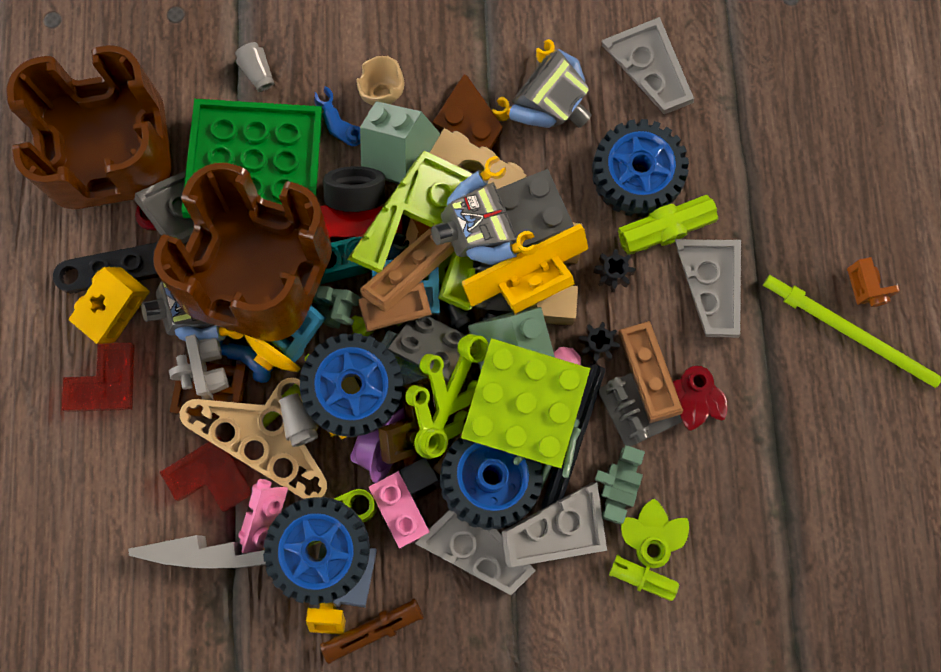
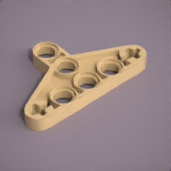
M286 378L282 380L265 405L192 399L181 407L180 420L184 426L281 486L287 487L289 491L303 499L322 497L325 494L327 481L306 445L292 447L290 440H286L284 423L276 431H269L263 425V418L269 412H277L282 416L279 402L282 399V388L289 383H294L300 387L299 379ZM201 405L203 407L201 413L209 419H212V413L220 416L211 424L208 434L203 431L207 424L196 420L193 424L189 421L191 415L187 411L190 407L196 409ZM221 423H230L235 429V436L229 442H221L216 437V428ZM252 440H257L264 446V454L258 460L249 459L244 452L246 444ZM280 458L289 459L293 464V471L286 478L278 477L273 471L274 463ZM299 466L306 469L301 476L308 480L313 479L314 476L319 478L318 485L321 487V490L318 493L313 491L310 495L304 492L306 486L297 481L296 487L289 484L296 477Z

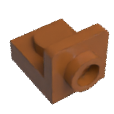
M872 257L859 259L847 268L857 305L870 303V307L882 306L890 303V298L900 292L898 285L880 288V273L878 268L874 266Z

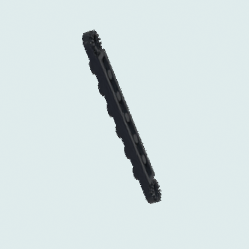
M158 242L62 261L54 269L53 281L62 291L76 294L88 290L92 285L93 276L103 267H122L137 281L157 278L159 275L155 270L153 257ZM69 269H77L78 279L72 284H65L63 280L65 272H68Z

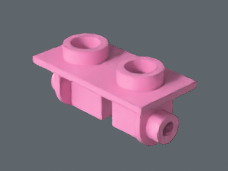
M399 471L368 487L399 549L430 533Z
M259 479L257 484L253 485V492L248 505L253 509V512H246L241 531L238 534L240 544L243 545L242 553L264 550L263 546L267 531L282 511L288 491L287 487L271 488L272 483L265 479Z

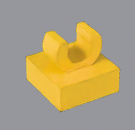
M320 603L319 609L308 608L306 624L309 632L343 634L346 622L343 610H336L337 607L334 606V603Z

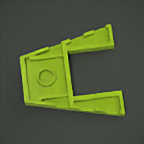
M423 151L420 153L351 252L348 260L377 273L381 272L402 214L430 227L443 223L441 214L447 207L448 197L472 173L429 152ZM455 251L453 252L438 299L465 311L472 309V306L468 302L462 281L475 275L473 260L468 256L459 257Z

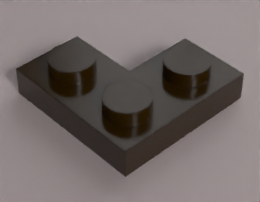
M429 377L403 385L405 419L378 428L383 462L392 464L417 454L414 443L420 428L415 407L409 405L406 401V392L413 385L426 388L430 394L428 407L433 419L436 405ZM418 392L417 395H416V401H417V400L419 399V397H420V393H419V392Z

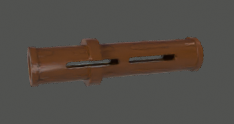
M414 598L410 602L389 612L386 609L380 611L378 617L352 628L329 641L320 643L322 654L326 662L331 664L333 661L387 635L390 638L397 635V630L424 619L417 600Z

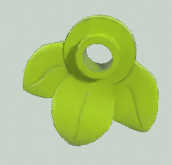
M652 499L641 509L638 520L625 517L624 523H621V534L624 541L636 549L637 557L644 566L648 565L650 568H659L668 562L672 551L684 546L689 534V521L687 518H677L668 521V516L657 500ZM651 544L656 545L659 550L655 558L650 557L647 553V548Z

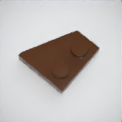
M463 74L433 121V126L436 129L443 131L445 128L452 133L458 131L465 135L471 144L479 148L483 146L490 150L503 132V126L465 74Z

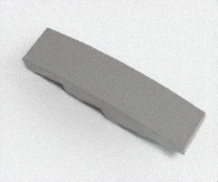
M201 535L128 549L129 556L160 564L182 567L246 568L266 565L263 559L264 550L242 554L241 544L237 542L207 547L206 536Z

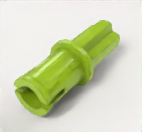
M619 555L616 556L609 573L611 577H616L636 586L639 592L643 589L668 601L674 600L679 589L678 582L649 570L650 566L646 565L644 568L621 558Z

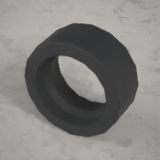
M360 166L343 167L331 170L323 178L324 202L332 209L344 212H361L378 208L385 202V176L381 171L374 168Z

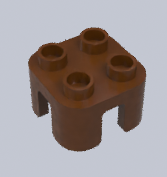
M107 45L95 47L91 50L93 66L101 77L83 80L72 79L54 57L42 56L29 59L20 64L8 80V105L11 111L30 128L34 141V146L30 142L13 144L14 163L22 175L61 207L82 209L133 200L135 193L159 183L171 175L172 163L162 97L135 56L122 47Z
M230 163L207 165L190 177L182 192V202L194 222V229L185 247L179 238L163 234L154 251L155 270L178 304L189 316L259 340H283L294 334L303 324L332 254L331 240L316 196L306 187L287 181L279 195L281 205L265 200L258 195L250 173L245 168Z

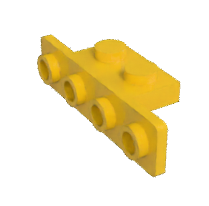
M577 224L536 244L537 251L532 255H525L520 252L516 254V257L504 260L462 281L470 305L475 306L502 293L516 314L574 285L573 275L563 262L588 249L583 226Z

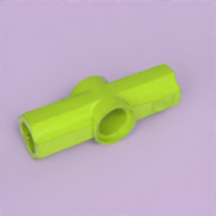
M708 195L678 206L668 204L650 213L648 217L618 229L622 248L628 255H631L657 244H661V246L672 244L675 242V239H682L691 231L715 223L719 219L717 207L713 199Z

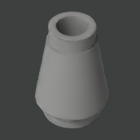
M251 42L236 50L237 65L256 87L257 91L262 92L271 88L274 85V81L264 49L259 47L256 42Z
M292 394L280 399L286 440H290L292 447L301 446L317 439L318 434L316 430L319 427L307 413L299 394Z

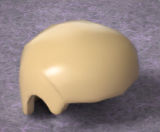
M376 56L363 63L362 76L360 79L357 78V88L364 102L372 106L376 101L392 104L402 95L404 90V77L395 59L389 56Z

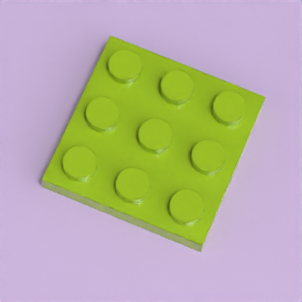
M491 338L461 438L561 469L591 368Z

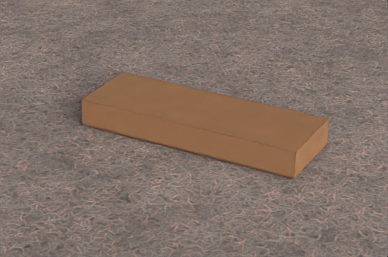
M429 228L384 267L381 272L360 288L362 296L386 313L454 252L452 243L436 245Z
M650 321L620 329L618 335L649 422L653 423L681 415L683 409Z

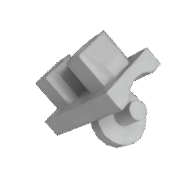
M195 334L186 336L185 340L190 364L187 362L186 355L177 356L178 366L169 370L170 379L181 380L182 389L186 390L192 388L191 378H193L196 394L201 396L202 400H213L212 393L229 387L224 368L207 371L206 362L222 358L220 343L217 338L198 340Z

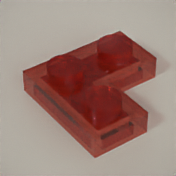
M132 343L98 344L96 376L63 377L62 410L65 412L133 410L135 345Z
M217 436L219 441L224 442L221 437ZM211 442L204 444L160 471L176 501L180 502L207 485L222 512H226L246 500L253 492L232 455Z

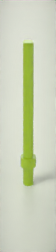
M771 275L763 283L764 287L783 297V302L793 308L798 306L930 386L936 388L941 383L940 375L805 296L806 292L795 285L790 287Z

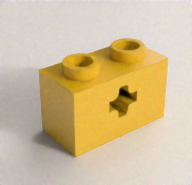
M103 267L93 276L92 285L86 294L77 300L74 305L75 310L68 319L96 344L115 342L150 292L122 267Z

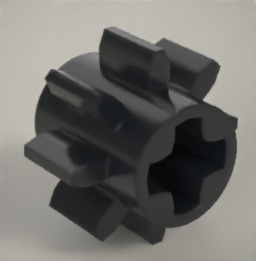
M617 249L609 257L602 253L599 261L603 266H595L593 273L600 274L601 279L598 285L606 284L611 286V292H614L619 284L627 288L630 281L626 276L634 275L636 268L629 267L628 261L631 256L623 257L618 255ZM616 267L620 269L619 273H609V268L612 270Z
M604 322L600 324L599 328L595 329L588 324L585 329L589 336H579L578 339L580 344H585V348L580 355L586 356L588 354L593 357V364H596L598 359L602 357L609 362L612 359L609 349L618 350L620 347L619 343L613 342V337L617 330L609 331L605 329ZM596 337L602 338L601 343L604 344L602 349L596 348V343L594 342Z

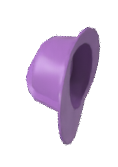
M404 407L399 409L382 427L405 419ZM378 429L369 434L358 436L351 454V461L360 465L370 472V479L373 483L383 480L392 464L382 461Z

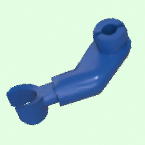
M324 86V92L329 97L327 102L321 101L315 92L314 102L316 106H322L324 111L322 115L328 132L349 146H358L361 143L360 127L340 118L337 108H334L332 105V91Z
M223 340L219 341L222 355L227 356L229 359L241 360L253 370L252 376L256 382L265 383L270 380L271 371L266 370L253 360L257 354L251 346L231 342L227 345L223 344Z

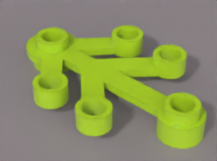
M468 334L460 339L457 347L460 357L447 387L442 371L444 367L442 358L433 354H426L422 357L420 369L424 374L429 375L436 405L433 419L428 407L429 391L424 387L413 385L406 392V401L409 405L415 407L420 430L415 437L414 444L416 452L421 457L432 459L441 456L447 448L448 440L463 432L464 420L468 412L459 410L471 404L478 380L470 382L467 391L461 394L459 392L472 362L478 363L485 359L489 345L483 336ZM433 360L434 365L433 368L430 370V363ZM419 392V393H420V397H419V399L416 401V395H417V393ZM459 411L454 417V422L445 426L449 415Z

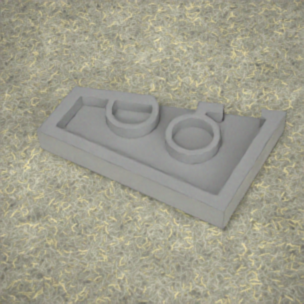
M660 17L601 40L605 50L663 114L694 103L693 94Z
M675 239V245L705 336L739 338L741 240Z
M597 482L589 483L502 531L506 566L517 567L607 551Z
M450 510L429 529L430 533L422 536L415 543L509 595H512L535 572L530 564L507 567L503 536L496 529L482 530L481 527L474 528L469 526L468 522H462L457 518V514Z

